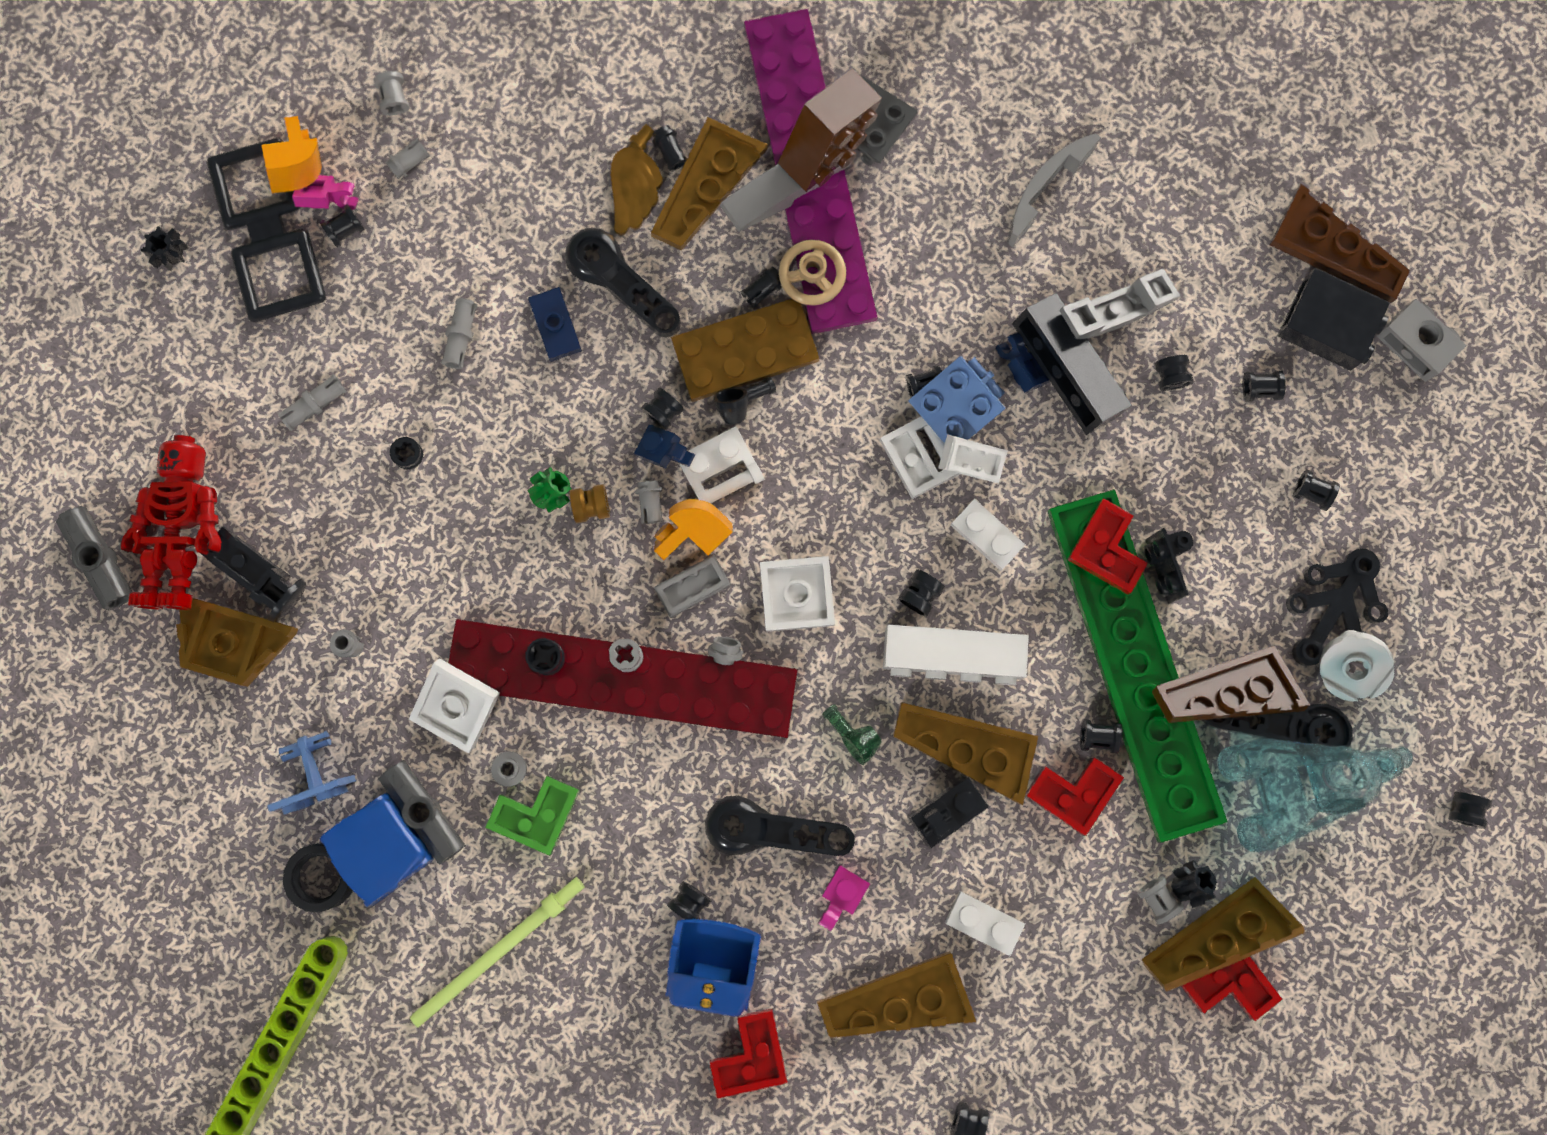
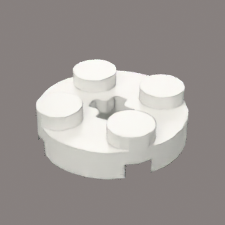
M1347 630L1339 637L1331 640L1323 649L1319 663L1320 675L1328 691L1340 699L1358 701V698L1370 696V699L1378 697L1389 688L1393 681L1394 666L1392 653L1383 641L1373 635ZM1357 660L1362 661L1363 667L1366 668L1363 672L1356 670L1354 673L1349 672V663Z

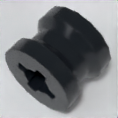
M1188 355L1170 356L1154 363L1155 370L1160 373L1161 377L1158 383L1160 391L1180 389L1194 383L1193 376L1188 373L1187 369L1190 363Z
M658 387L654 392V398L651 402L644 403L641 410L658 426L667 430L671 426V419L675 415H680L684 408L668 392Z
M1454 792L1453 799L1456 805L1455 809L1449 813L1448 819L1463 825L1486 829L1488 821L1485 819L1486 810L1491 808L1492 800L1469 793Z
M682 881L679 885L677 897L670 899L667 907L683 919H700L699 913L704 907H708L712 900L689 883Z
M959 1102L955 1110L950 1135H986L989 1111L983 1108L976 1111L970 1109L967 1103Z

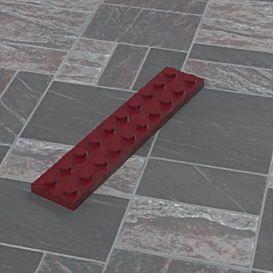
M459 619L455 621L448 663L500 692L499 696L788 738L798 669L740 660L734 661L732 665H723L715 662L712 656L639 646L643 652L642 664L635 671L623 672L614 667L609 659V648L614 642ZM538 638H547L563 648L566 661L558 673L545 676L533 671L528 666L525 653L532 641ZM631 647L628 651L622 648L619 651L622 657L619 661L620 664L624 660L629 663L633 661L634 657L631 655V651L634 648Z

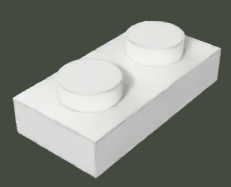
M976 499L951 523V526L1000 571L1026 545Z
M959 891L945 921V924L1008 956H1011L1025 926V923Z

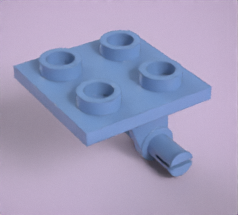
M962 356L958 357L908 400L944 444L947 435L970 439L1006 409L998 400L1005 392L992 378L994 374L991 371L987 372L977 361L976 357L972 358L968 363Z
M327 731L309 738L307 736L299 737L296 743L279 748V754L293 750V752L280 757L283 762L302 756L309 790L267 805L269 812L282 809L283 815L314 805V797L320 802L349 792L346 785L356 782L355 775L335 779L325 784L322 782L313 751L331 745V739L317 743L319 740L330 737Z

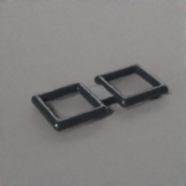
M273 138L224 152L207 159V167L224 228L234 230L247 226L251 243L233 248L231 257L247 317L251 322H259L323 303L326 300L309 232L303 228L287 233L285 230L282 215L296 212L301 208L295 207L292 197L294 191L284 192L286 199L284 201L236 215L233 211L222 168L263 156L261 145L284 142L280 138ZM298 244L311 292L259 307L247 258Z

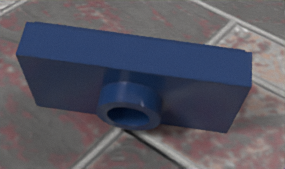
M560 287L528 297L550 362L581 352L582 349Z

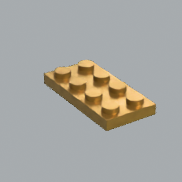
M793 299L671 337L691 402L713 396L726 388L742 387L767 377H773L817 363L820 360L802 305Z

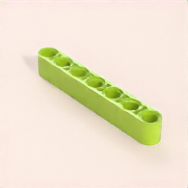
M328 936L313 942L308 947L205 1135H250L346 960L348 954L347 945L340 937ZM324 944L331 947L334 952L331 963L323 960L321 956ZM306 977L312 979L315 983L316 990L314 995L306 993L303 988V982ZM288 1010L294 1012L297 1016L298 1022L295 1028L290 1027L286 1022L285 1015ZM269 1043L274 1044L278 1048V1060L269 1057L267 1050ZM251 1077L259 1080L261 1084L260 1093H256L251 1089L249 1084ZM232 1110L241 1114V1126L236 1125L232 1121Z

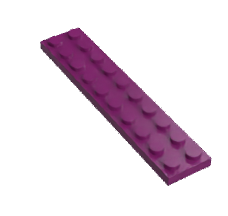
M808 9L744 21L775 165L778 164L804 104L826 88ZM843 169L833 174L823 186L796 198L790 207L784 209L792 246L805 240L826 242L841 254L846 266L845 283L841 291L832 300L820 305H805L812 334L875 322L878 319L845 170ZM814 250L804 251L795 257L798 270L801 258L809 252H814ZM824 253L823 257L827 263L825 278L833 285L836 278V267L832 259ZM809 267L807 271L810 274H815L818 272V269ZM806 280L800 281L804 294L818 295L824 293L815 283H809Z

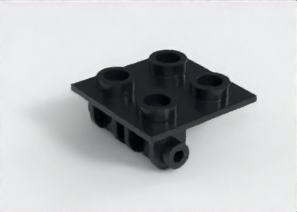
M1162 528L1145 539L1147 545L1144 546V553L1148 563L1155 566L1159 578H1156L1155 583L1159 595L1162 598L1166 597L1167 603L1170 604L1189 595L1176 557L1192 548L1193 537L1186 531H1178L1168 535L1166 529Z

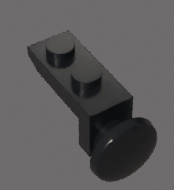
M222 526L218 531V535L221 538L220 551L210 550L208 543V554L202 555L250 591L249 597L259 605L265 604L271 608L272 611L268 616V620L272 622L280 621L298 603L306 589V582L301 578L292 586L287 583L291 577L289 574L226 527Z

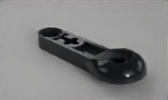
M590 227L578 231L571 237L566 245L565 261L567 268L573 276L584 282L605 287L660 337H671L678 332L681 320L677 309L626 264L618 242L610 233L600 228ZM592 249L594 252L595 249H598L600 259L595 262L593 259H591V262L586 261L588 259L586 251ZM636 293L639 295L648 293L646 296L647 301L654 307L649 317L646 316L650 313L647 306L641 302L635 305L634 295ZM669 313L675 318V323L669 329H661L656 324V319L659 315Z
M1313 704L1305 711L1255 715V717L1260 718L1261 722L1254 725L1252 729L1250 728V723L1244 720H1235V726H1231L1234 717L1225 718L1220 723H1216L1211 719L1202 720L1208 727L1285 742L1306 758L1318 763H1330L1340 759L1349 750L1353 740L1352 726L1348 717L1340 709L1329 704ZM1323 724L1327 726L1325 730H1330L1331 736L1320 742L1318 740L1320 736H1315V728H1322Z
M739 795L726 796L716 801L708 810L705 819V833L710 844L719 852L728 855H742L768 846L844 856L853 849L855 843L854 834L846 825L770 814L750 799ZM731 815L739 816V822L744 823L745 826L743 832L737 831L739 835L736 836L730 835V829L724 827L725 820L728 819L730 821ZM802 825H808L809 832L820 834L819 826L827 827L823 835L824 848H816L818 840L808 839L806 845H800L799 838L794 837V831L801 830ZM837 829L844 830L849 836L848 845L842 850H835L829 844V835Z

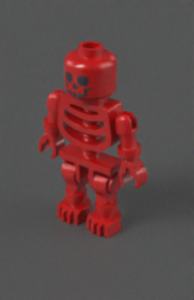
M174 435L173 440L165 441L160 445L156 471L159 476L164 478V482H152L150 488L144 487L137 494L136 502L138 505L135 515L130 516L129 522H132V526L122 538L121 550L141 555L140 563L145 579L140 581L143 592H132L129 594V606L152 610H163V607L176 610H191L193 595L186 594V589L191 587V581L188 578L197 565V555L194 551H186V547H195L197 552L206 555L208 554V542L210 550L219 552L221 549V538L215 528V525L219 524L218 515H215L217 492L212 487L194 483L200 481L204 476L206 451L202 446L195 444V438ZM164 511L168 514L166 515L167 519L164 518ZM151 523L166 528L164 529L165 536L147 537L146 527H151ZM200 525L196 538L180 536L179 534L181 533L180 530ZM147 545L154 547V549H147ZM169 568L173 579H169L168 587H172L171 592L158 593V589H162L163 581L159 579L163 576L164 571Z

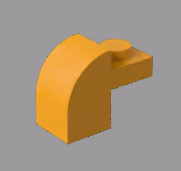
M298 116L284 117L289 141L261 145L272 194L305 188L312 184L321 173L322 163L317 138L310 139L308 129L301 130Z
M688 499L678 502L669 509V519L673 524L671 525L667 522L654 536L657 539L654 545V552L665 560L689 537L701 550L710 555L733 533L732 522L709 502L699 499Z

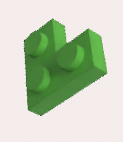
M546 776L533 807L505 795H499L485 828L551 856L580 789Z

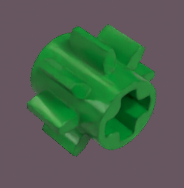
M549 467L544 472L538 471L530 478L534 486L527 491L531 501L538 508L547 509L548 513L556 508H562L570 501L565 494L572 490L568 478L562 472L553 471Z

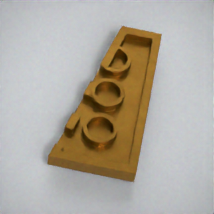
M707 117L651 231V237L682 251L720 206L721 202L728 197L767 151L768 144Z
M901 702L893 733L894 738L1020 805L1024 804L1038 736Z
M1254 877L1141 960L1147 970L1167 992L1304 934L1305 930L1304 926Z
M950 951L817 1001L829 1038L977 1022Z

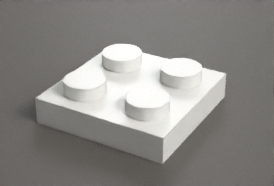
M829 556L760 562L766 632L835 626Z
M439 658L431 667L409 720L470 753L476 746L500 692Z

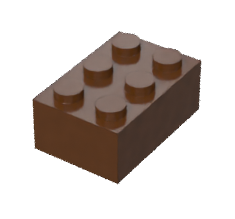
M853 68L804 104L778 164L805 192L816 184L819 187L823 186L832 177L836 168L840 166L844 169L855 159L857 155L855 149L867 137L865 130L877 118L878 114L875 111L882 97Z

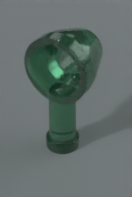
M836 704L830 706L823 712L822 716L824 719H828L840 734L845 747L853 758L861 765L866 764L881 745L880 736L869 725L854 730L838 711L839 708Z

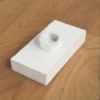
M947 435L938 468L999 484L1008 450Z

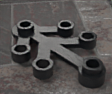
M1363 548L1356 549L1346 556L1343 563L1329 566L1314 564L1305 569L1304 580L1311 586H1318L1331 578L1344 576L1346 578L1338 589L1309 595L1296 593L1287 598L1286 607L1290 613L1295 615L1305 613L1310 608L1329 605L1310 637L1301 639L1294 644L1292 655L1298 664L1312 666L1320 662L1324 649L1322 645L1341 614L1346 631L1354 630L1358 633H1366L1361 629L1353 594L1358 586L1366 606L1363 610L1365 620L1376 624L1387 619L1388 608L1385 604L1379 602L1374 578L1380 571V562L1372 551ZM1361 559L1367 562L1368 569L1366 571L1359 568V561ZM1313 569L1320 572L1321 578L1319 581L1312 578L1311 572ZM1295 598L1302 600L1303 608L1301 610L1295 608L1293 604ZM1373 607L1378 608L1380 611L1378 619L1374 618L1371 614ZM1308 645L1315 649L1313 658L1306 654V647Z

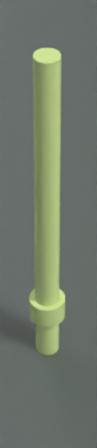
M575 877L556 894L550 893L541 901V907L410 1016L412 1023L416 1027H420L549 917L555 918L565 910L564 905L585 888L580 879Z

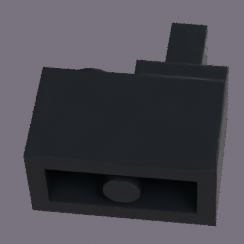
M963 777L908 815L907 818L925 845L932 848L989 808V806L970 778Z

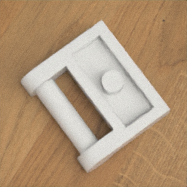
M922 416L880 438V443L912 499L961 475L947 470L937 471L917 432L921 430L926 432L940 459L945 444Z
M737 426L688 450V452L695 454L690 467L679 464L697 499L711 504L752 482L757 484L765 480ZM744 463L746 471L707 491L703 488L702 483Z

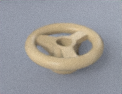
M805 240L793 245L784 254L779 266V279L784 291L793 300L805 305H820L832 300L841 291L846 279V266L841 254L830 244L819 240ZM814 250V252H809L801 258L799 270L789 271L792 260L798 254ZM824 253L832 259L836 267V278L833 285L825 278L827 263L823 257ZM815 267L818 269V272L810 274L807 269ZM806 280L809 283H815L824 293L807 295L798 291L792 283Z

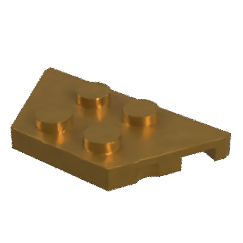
M193 598L191 610H179L180 624H176L177 638L180 641V667L248 687L294 638L298 628Z

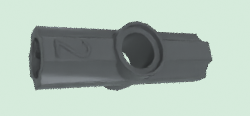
M80 506L61 513L56 523L72 551L71 558L73 564L83 571L103 609L110 610L127 603L132 590L117 564L116 552L107 546L87 508ZM98 551L99 559L92 565L91 557Z
M405 760L392 766L378 778L402 812L404 822L415 830L439 865L452 858L466 846L442 813L439 802L430 796ZM421 802L425 803L429 808V816L424 822L419 821L415 816L416 806Z

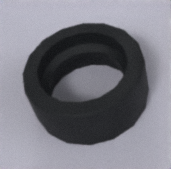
M322 843L300 848L289 858L283 872V887L286 896L296 907L306 912H323L340 906L350 897L353 891L341 875L336 891L323 899L313 898L302 889L300 871L303 865L309 859L316 856L330 858L325 845Z

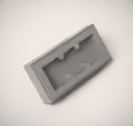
M712 555L660 583L654 589L669 617L673 618L728 588L731 584L715 555Z

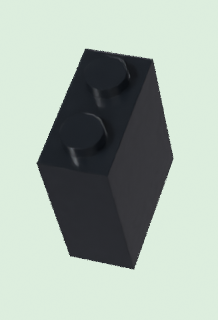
M1314 268L1303 279L1277 337L1351 371L1361 363L1366 364L1372 356L1375 346L1371 343L1375 335H1379L1388 321V316L1385 313L1390 303Z

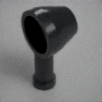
M767 377L762 382L745 389L740 387L726 388L714 395L715 407L726 424H738L746 418L749 401L766 394L775 393L776 387L773 380Z

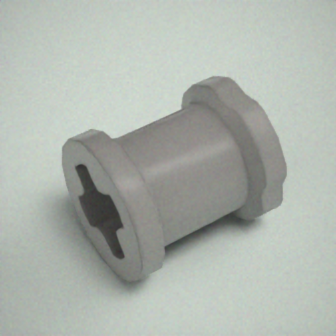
M388 71L374 77V85L379 89L381 97L379 108L383 115L393 116L405 113L410 109L409 103L404 99L402 89L404 78L401 73Z
M618 639L609 648L610 662L614 667L623 672L635 671L643 662L642 649L631 639ZM631 647L634 648L631 651V655L634 657L633 661L629 663L624 660L620 664L619 661L622 657L619 651L622 648L627 651Z
M1164 876L1152 880L1137 892L1139 898H1144L1156 915L1154 920L1157 924H1163L1171 920L1184 909L1182 902H1177L1166 887L1167 880ZM1156 895L1160 896V898L1165 904L1164 906L1160 903Z

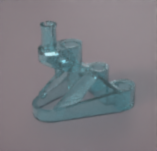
M1259 738L1223 749L1218 756L1217 763L1220 773L1230 781L1239 782L1255 779L1264 811L1242 819L1237 827V837L1245 849L1252 852H1262L1282 847L1352 812L1369 806L1378 797L1382 783L1399 777L1403 773L1404 768H1409L1412 765L1413 755L1405 747L1359 751L1352 749L1350 746L1334 747ZM1239 755H1241L1245 761V768H1243L1240 765L1238 758ZM1327 763H1329V764L1326 766V769H1325V779H1326L1327 783H1328L1333 789H1336L1337 791L1331 790V789L1325 784V782H1324V780H1323L1322 772H1323L1324 766H1325ZM1343 765H1346L1351 770V780L1344 775ZM1297 766H1306L1315 799L1307 801ZM1366 789L1365 794L1362 796L1361 790ZM1318 812L1332 813L1307 825ZM1258 824L1264 829L1265 837L1259 833Z

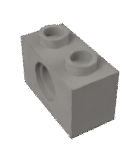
M1417 299L1405 306L1384 327L1382 332L1376 335L1425 382L1438 375L1467 346L1460 340V336L1454 329L1446 327L1435 316L1434 311L1428 305L1420 303ZM1418 333L1425 336L1427 344L1419 339Z

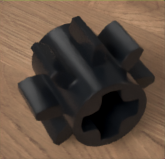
M157 226L156 231L149 235H144L146 247H143L141 252L150 257L149 263L156 269L163 264L168 270L172 271L173 265L178 262H185L182 257L183 250H186L188 245L179 240L181 235L172 228L166 233L160 226Z
M1196 860L1184 863L1183 867L1172 871L1175 877L1172 880L1171 888L1180 903L1190 900L1191 907L1196 908L1205 905V901L1215 899L1213 892L1217 881L1208 866L1198 868Z

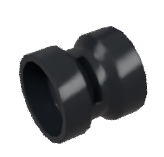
M916 569L911 577L910 587L902 591L898 600L916 613L927 617L933 608L932 601L942 594L945 586L928 573Z
M538 638L532 641L525 653L528 666L533 671L545 676L558 673L566 661L563 648L547 638Z

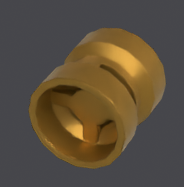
M604 484L594 485L591 490L584 491L578 488L569 491L571 508L576 524L587 522L591 517L599 519L610 518L608 497Z

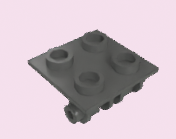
M863 76L862 78L882 97V100L875 111L878 114L877 118L865 130L867 137L856 149L863 153L861 160L865 164L872 165L873 162L880 164L915 117L918 110Z

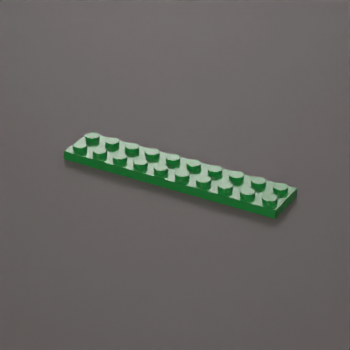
M1113 489L1050 508L1047 512L1117 723H1120L1122 727V738L1157 843H1163L1227 823L1228 821L1194 721L1168 723L1152 694L1156 686L1179 677L1144 574L1142 573L1132 593L1126 594L1067 560L1103 498L1121 508L1116 491ZM1127 527L1118 546L1137 556Z

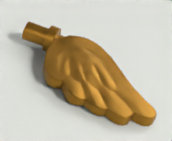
M647 124L636 135L632 134L628 139L630 142L629 146L619 150L614 155L611 163L610 176L614 203V231L618 235L626 234L629 228L639 229L643 224V219L649 217L652 207L658 203L657 189L661 187L663 179L657 164L644 152L647 148L646 143L652 138L654 132Z

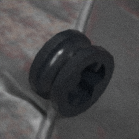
M401 437L392 443L390 457L400 468L411 470L422 462L423 450L414 439ZM407 445H411L410 449L415 452L414 456H408L406 462H402L403 458L399 455V451L406 450Z

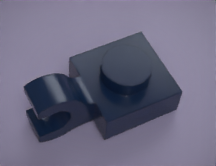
M1019 333L1007 337L1012 349L1009 348L1006 342L996 346V351L1001 358L1011 360L1007 366L1012 372L1014 380L1024 393L1042 387L1050 381L1032 353H1029L1024 340Z
M651 424L648 425L634 452L638 458L665 469L670 460L690 467L695 457L694 453L686 451L687 447L679 444L681 440L679 436Z

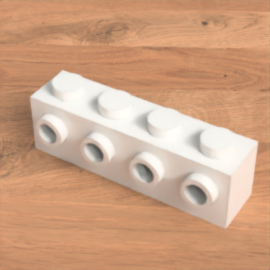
M888 624L885 628L883 669L891 670L890 676L911 677L912 671L926 672V679L946 680L947 674L961 675L960 681L980 683L982 677L995 678V684L1016 685L1017 679L1021 680L1027 677L1029 635Z

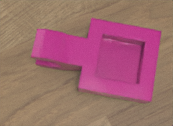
M319 175L309 186L295 190L292 196L295 207L328 209L330 203L333 202L342 209L343 206L348 204L354 210L358 203V197H349L352 196L355 188L354 183H335L334 176Z
M839 865L821 895L829 900L830 903L818 924L832 931L843 909L853 915L870 883Z

